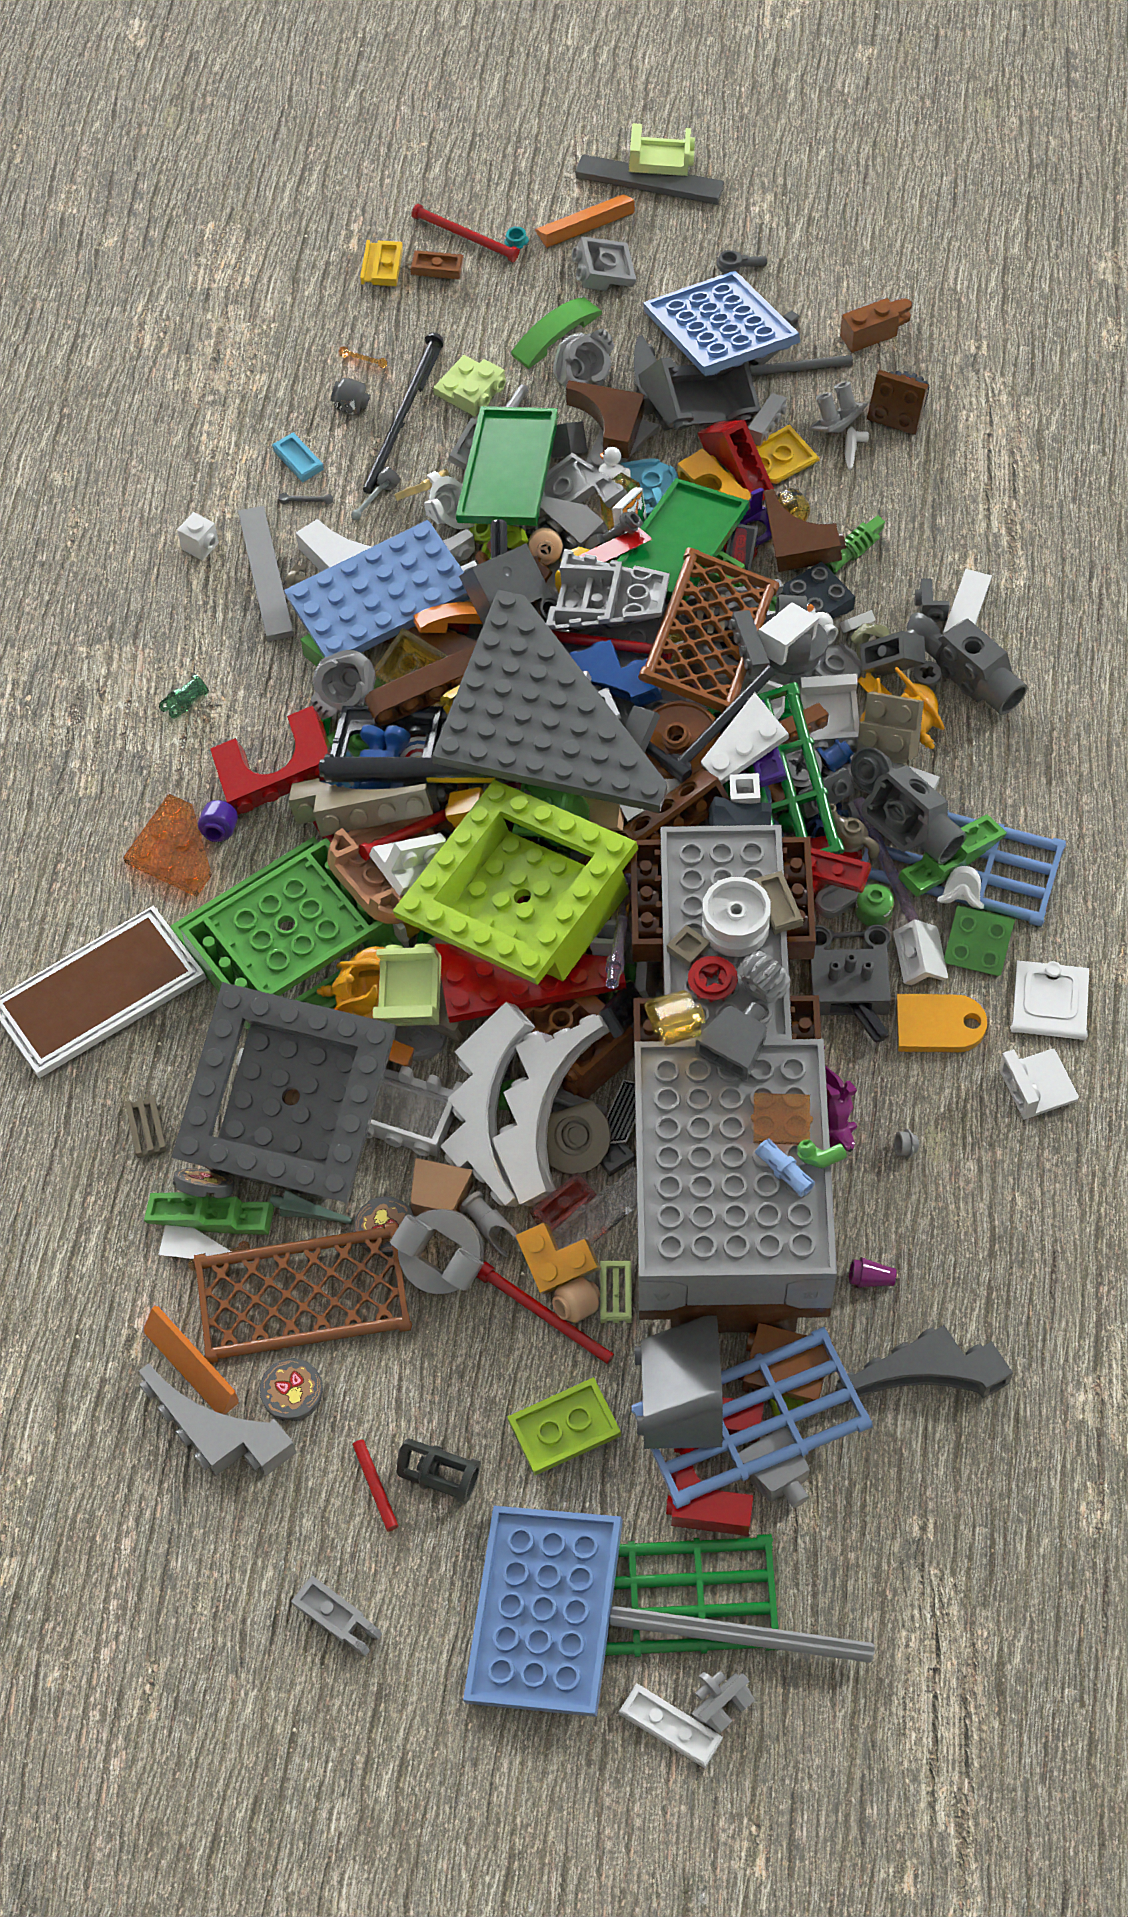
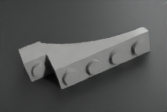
M149 1363L139 1370L143 1380L139 1384L141 1389L149 1399L155 1396L161 1405L157 1409L168 1423L172 1420L179 1427L175 1431L186 1447L192 1444L196 1449L197 1453L194 1454V1457L204 1470L210 1468L217 1476L240 1457L244 1456L254 1471L260 1468L264 1475L267 1476L297 1453L294 1443L275 1419L270 1422H257L217 1413L179 1393L162 1379Z

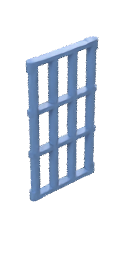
M948 810L947 817L959 827L977 820L950 813ZM999 823L1007 832L1004 837L1005 839L1055 851L1056 854L1053 864L999 851V841L980 856L981 858L988 859L984 872L976 870L981 879L980 901L984 904V910L1029 921V924L1042 927V924L1045 922L1046 907L1060 858L1066 847V841L1011 829ZM874 826L869 837L876 840L878 830ZM878 844L880 849L879 856L913 865L923 857L922 855L907 851L902 852L899 849ZM867 848L862 858L864 862H868L870 858ZM996 861L1049 875L1046 888L990 874L993 863ZM871 868L868 881L872 879L908 889L898 879L899 875ZM938 885L924 894L939 897L943 895L945 887ZM991 885L1042 899L1040 910L1036 912L984 898L986 887ZM959 899L954 900V902L971 906L967 901Z
M825 1327L810 1332L811 1335L763 1355L758 1353L754 1355L753 1359L721 1371L722 1385L760 1370L767 1384L764 1388L723 1404V1418L771 1398L774 1399L781 1413L780 1415L732 1435H729L723 1422L722 1447L698 1448L666 1462L659 1449H651L670 1491L673 1504L677 1509L690 1504V1500L738 1480H748L750 1475L798 1455L803 1457L808 1455L810 1450L858 1431L860 1433L873 1427L872 1420L864 1409ZM823 1344L830 1358L829 1361L775 1383L767 1366ZM837 1372L844 1386L843 1389L790 1411L788 1410L781 1394ZM848 1400L851 1401L858 1417L802 1439L795 1422ZM643 1401L631 1405V1411L636 1420L637 1416H643ZM787 1426L794 1440L793 1444L743 1464L736 1450L737 1446ZM728 1450L735 1468L678 1491L671 1476L672 1473Z

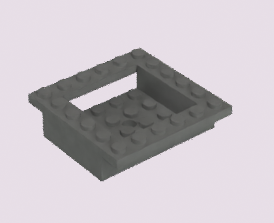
M222 982L171 1158L200 1165L225 1175L323 1200L328 1198L348 1203L397 1026ZM247 1021L250 1024V1028L219 1136L214 1137L212 1136L244 1022ZM293 1089L298 1090L300 1094L299 1101L295 1105H287L285 1103L286 1093Z

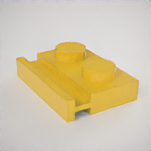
M366 240L360 275L361 284L365 285V282H372V285L397 286L403 243L379 240L377 243H371L370 240Z

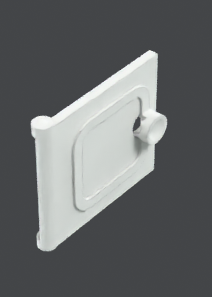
M1017 960L1011 1032L1086 1041L1088 1037L1086 1028L1089 968L1060 965L1055 961L1047 964ZM1047 975H1049L1050 977H1057V979H1049L1047 978Z

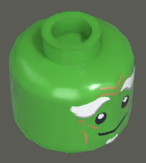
M880 884L865 886L863 893H858L855 907L857 918L867 926L886 924L892 917L894 906L893 894L887 887Z

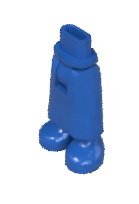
M364 725L360 736L369 746V750H362L360 757H399V754L408 746L411 735L408 731L398 726H388L384 732L376 726ZM354 782L353 789H389L392 783Z

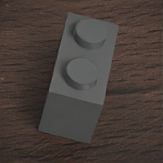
M900 631L860 644L861 669L864 672L886 676L896 673V667L903 671L926 664L924 636Z

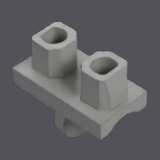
M720 1670L712 1678L703 1672L698 1677L703 1686L695 1695L701 1701L707 1695H711L691 1715L698 1722H705L714 1732H722L732 1721L722 1709L729 1700L740 1712L755 1701L749 1688L746 1686L750 1681L743 1673L740 1676L734 1673L719 1687L718 1685L726 1679Z

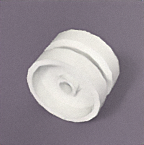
M745 877L725 878L719 880L708 889L703 898L702 933L704 938L710 941V947L714 951L725 956L742 957L752 954L763 946L769 934L771 901L766 890L757 882Z

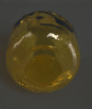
M788 488L776 495L781 505L790 514L803 521H807L811 507L799 490Z

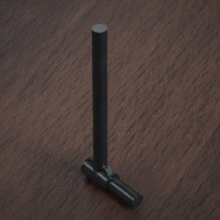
M768 665L681 756L679 754H666L650 741L645 752L658 761L663 769L683 783L692 775L690 762L735 717L753 693L757 694L776 674V671Z

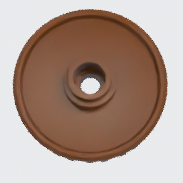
M679 700L662 704L652 710L661 716L650 742L666 754H679L681 756L716 719L705 707L694 702ZM721 732L690 762L692 775L703 768L701 761L719 739ZM645 752V755L664 779H677L663 769L658 761Z

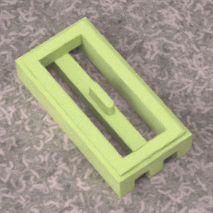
M600 1261V1323H607V1321H613V1323H619V1321L632 1323L631 1261ZM607 1268H613V1313H607ZM619 1268H625V1312L619 1313Z

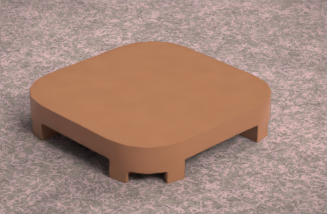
M427 815L351 830L347 833L341 828L334 834L327 855L328 866L354 899L375 920L386 924L404 923V921L396 918L393 913V909L404 895H398L372 858L367 861L361 858L358 852L359 845L364 842L369 844L427 817ZM429 828L405 840L434 835L435 833Z

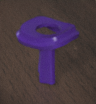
M762 488L751 491L749 499L750 508L739 523L747 525L752 521H760L766 526V532L757 537L756 546L772 539L767 509L762 506L764 493Z

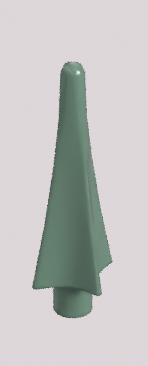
M285 1190L284 1197L272 1194L270 1198V1203L280 1209V1216L321 1219L345 1224L352 1223V1218L323 1208Z

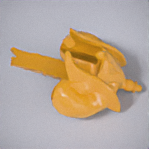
M896 667L895 671L906 684L905 693H902L900 697L924 701L919 740L925 748L934 749V740L931 739L927 732L933 726L940 730L945 729L938 714L939 704L937 697L931 688L920 683H912ZM867 672L865 678L861 676L857 679V683L866 693L877 692L892 695L880 683V678L875 679L871 673ZM865 711L862 713L859 723L865 720Z
M368 947L359 951L349 961L337 963L336 969L340 970L338 977L332 985L318 988L317 994L322 997L335 996L337 1006L334 1010L373 1019V1007H378L380 959L376 956L377 949H385V947Z

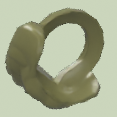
M864 623L852 633L851 641L857 645V656L860 661V644L868 642L870 635H874L876 639L891 635L887 627L882 624Z

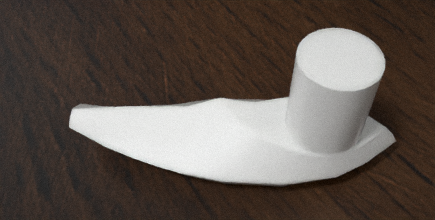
M852 426L848 429L845 439V459L849 470L853 467L857 442H868L869 440L868 432L855 431Z

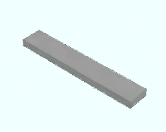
M264 505L239 510V519L267 642L293 637L292 624Z

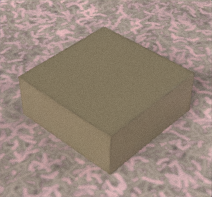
M685 925L667 944L666 951L691 968L709 950L710 941L688 925Z

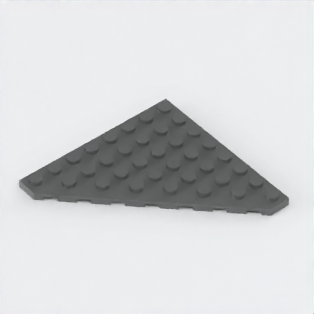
M497 590L432 755V763L660 813L667 792V782L526 596Z

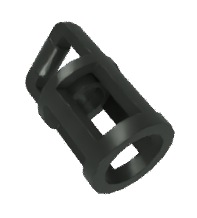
M409 1438L399 1448L396 1463V1473L399 1477L419 1484L422 1489L431 1488L456 1497L457 1501L463 1504L469 1501L481 1469L480 1460L474 1458L468 1460L443 1451L441 1446L434 1445L432 1447ZM412 1451L426 1455L421 1456L418 1462L417 1471L419 1472L408 1469ZM442 1464L464 1472L460 1484L438 1477L440 1465Z

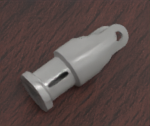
M476 1191L463 1201L460 1210L463 1213H468L477 1223L476 1227L502 1256L507 1258L508 1254L498 1244L497 1234L502 1228H505L517 1240L515 1235L518 1233L496 1209L493 1210L484 1201V1195L480 1191Z

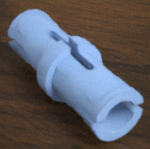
M768 1138L757 1147L755 1154L774 1171V1175L779 1180L783 1179L800 1197L807 1195L812 1190L815 1181L796 1165V1160L792 1156L788 1157L772 1140Z

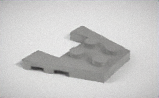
M571 453L548 470L544 493L547 497L579 504L587 500L595 492H598L608 508L628 494L622 485L615 483L610 477L600 473L574 453ZM544 517L538 518L535 529L550 528L547 524L548 521Z

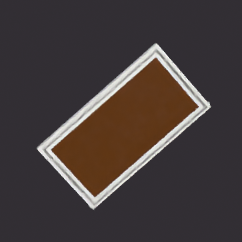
M152 906L0 995V1023L37 1077L41 1078L206 979V976L160 915L158 909Z

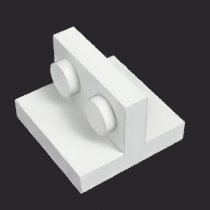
M439 833L374 846L369 856L398 895L401 896L407 893L444 845L446 839Z

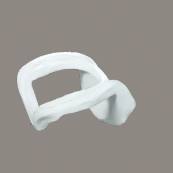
M969 866L955 868L950 873L944 893L938 897L937 902L947 904L959 899L967 901L973 908L984 909V904L980 901L981 879L978 872Z

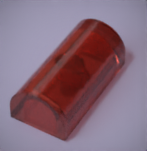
M577 1172L533 1207L530 1214L537 1225L545 1223L549 1225L553 1233L596 1199L597 1194Z

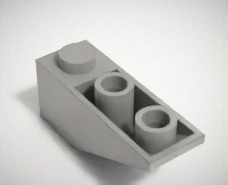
M547 496L542 497L538 518L544 517L551 529L558 534L562 533L572 549L578 547L585 548L587 539L596 533L605 534L608 531L604 520L588 506Z

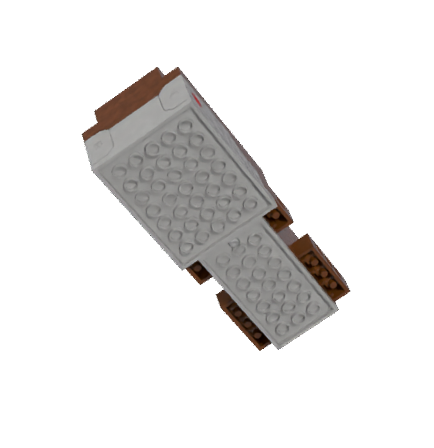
M781 825L660 827V839L634 840L637 842L639 849L631 858L633 962H661L662 998H633L639 1320H670V1328H673L704 1315H717L718 1333L756 1332L759 1323L796 1332L798 1318L830 1317L837 1276L831 1165L820 1169L802 1162L798 1157V1144L803 1140H811L815 1147L821 1150L830 1148L824 1039H821L819 995L790 996L788 988L781 999L778 998L775 1003L768 1004L764 1003L761 999H757L752 993H749V990L742 985V981L738 978L734 994L728 995L724 1001L719 999L710 1003L707 999H698L697 995L690 991L688 983L690 968L668 953L666 948L667 944L685 925H688L703 936V898L708 889L716 882L729 877H745L753 881L755 878L782 870L804 920L803 926L774 935L769 924L768 937L763 946L755 952L762 951L766 955H771L775 961L779 962L782 968L786 969L787 975H789L788 959H814L816 933L810 837H782ZM710 947L701 958L707 956L722 957L732 963L738 973L737 968L741 965V962L751 954L742 957L725 956ZM719 973L713 978L706 977L707 987L711 986L712 983L719 984ZM754 1002L765 1010V1015L760 1022L766 1025L767 1033L764 1046L748 1081L745 1082L695 1054V1043L697 1036L726 1007L732 1006L744 1012L748 1004ZM769 1138L788 1157L792 1156L796 1160V1165L815 1181L814 1187L807 1195L800 1197L783 1179L779 1180L774 1175V1171L755 1154L757 1147L764 1140Z

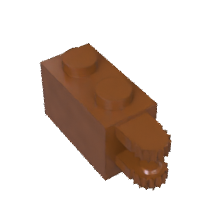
M887 297L842 314L840 336L851 353L896 337L898 327L904 325V323L907 324L911 318L909 311L912 309V301L907 298H901L900 300L897 299L890 302Z

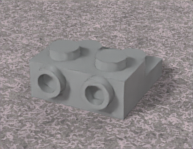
M581 236L577 246L572 250L571 257L573 262H577L576 279L582 281L583 288L606 291L609 284L634 286L636 276L627 243Z

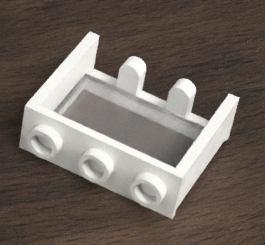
M402 1066L399 1073L385 1069L366 1138L377 1137L393 1147L404 1146L421 1156L432 1155L438 1157L441 1145L455 1116L451 1110L454 1106L448 1098L462 1083L456 1081L453 1090L442 1087L440 1078L435 1075H429L426 1082L414 1078L412 1069L406 1066Z

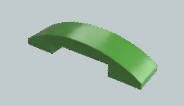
M585 297L573 299L560 305L540 319L520 339L511 351V356L530 369L547 356V348L577 325H581L583 328L602 315V310Z

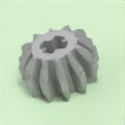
M762 951L753 952L750 956H747L737 968V975L742 981V985L749 990V993H752L764 1003H775L778 998L781 999L787 992L786 990L790 987L791 980L789 975L786 974V969L782 968L779 962L775 961L771 955H766Z

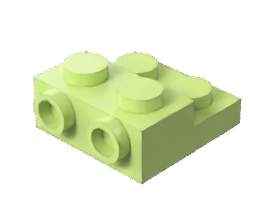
M463 355L433 387L434 395L476 416L479 413L480 406H488L495 394L501 392L505 387V370L485 359L478 363Z

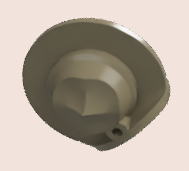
M590 1100L550 1113L547 1131L549 1164L555 1169L569 1174L587 1172L599 1165L608 1153L611 1143V1129L603 1111Z

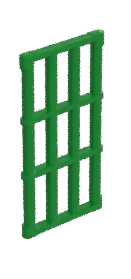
M789 683L782 687L757 694L761 700H764L766 707L773 715L774 712L770 700L787 695L799 738L798 741L778 746L788 779L781 781L785 800L772 803V813L788 809L796 837H808L799 805L816 800L829 847L820 850L838 855L844 853L843 842L838 837L828 802V789L824 787L813 748L815 744L814 739L810 737L799 699L801 693L798 683ZM713 708L707 709L715 719L722 713ZM802 750L813 791L797 796L785 755ZM753 764L747 767L748 773L755 774ZM730 780L723 784V787L731 801ZM762 787L760 788V802L768 803L765 788ZM771 814V825H774V821Z
M757 1534V1537L700 1540V1537H696L690 1541L649 1543L628 1541V1544H620L618 1557H629L630 1576H615L614 1590L631 1589L632 1609L702 1619L770 1615L771 1628L778 1629L772 1534ZM765 1550L766 1569L702 1572L701 1553ZM694 1554V1573L636 1575L635 1556ZM763 1582L768 1584L769 1601L704 1605L703 1585ZM696 1586L697 1605L638 1608L637 1589ZM633 1629V1641L607 1642L605 1656L634 1655V1657H641V1654L701 1651V1654H708V1651L757 1649L763 1647L700 1638L640 1641V1630ZM765 1648V1651L777 1650V1649Z

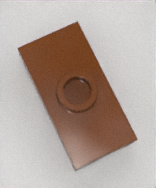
M414 250L410 268L411 275L460 280L464 255Z

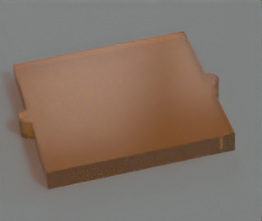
M754 1093V1114L750 1118L751 1122H754L753 1143L761 1144L769 1138L774 1144L798 1145L803 1140H810V1124L813 1123V1117L810 1116V1095Z

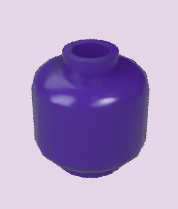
M213 800L208 802L203 807L198 820L199 832L212 842L228 840L233 835L238 821L237 811L231 804L225 801Z

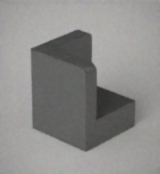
M583 421L557 425L551 452L552 458L568 456L571 453L582 454L588 452Z

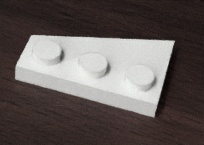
M754 692L702 759V767L718 777L723 785L730 780V775L739 774L789 739V733Z

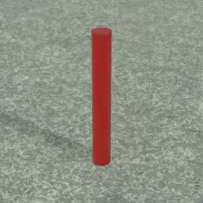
M364 1439L357 1440L352 1446L387 1531L395 1530L399 1525Z

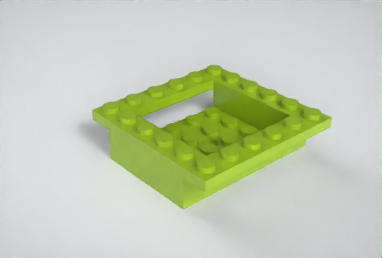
M493 780L396 905L393 913L396 918L536 985L540 983L546 974L564 981L629 893L622 870L639 848L637 842ZM504 819L592 858L586 866L509 832ZM522 896H531L528 902L517 903L518 899Z

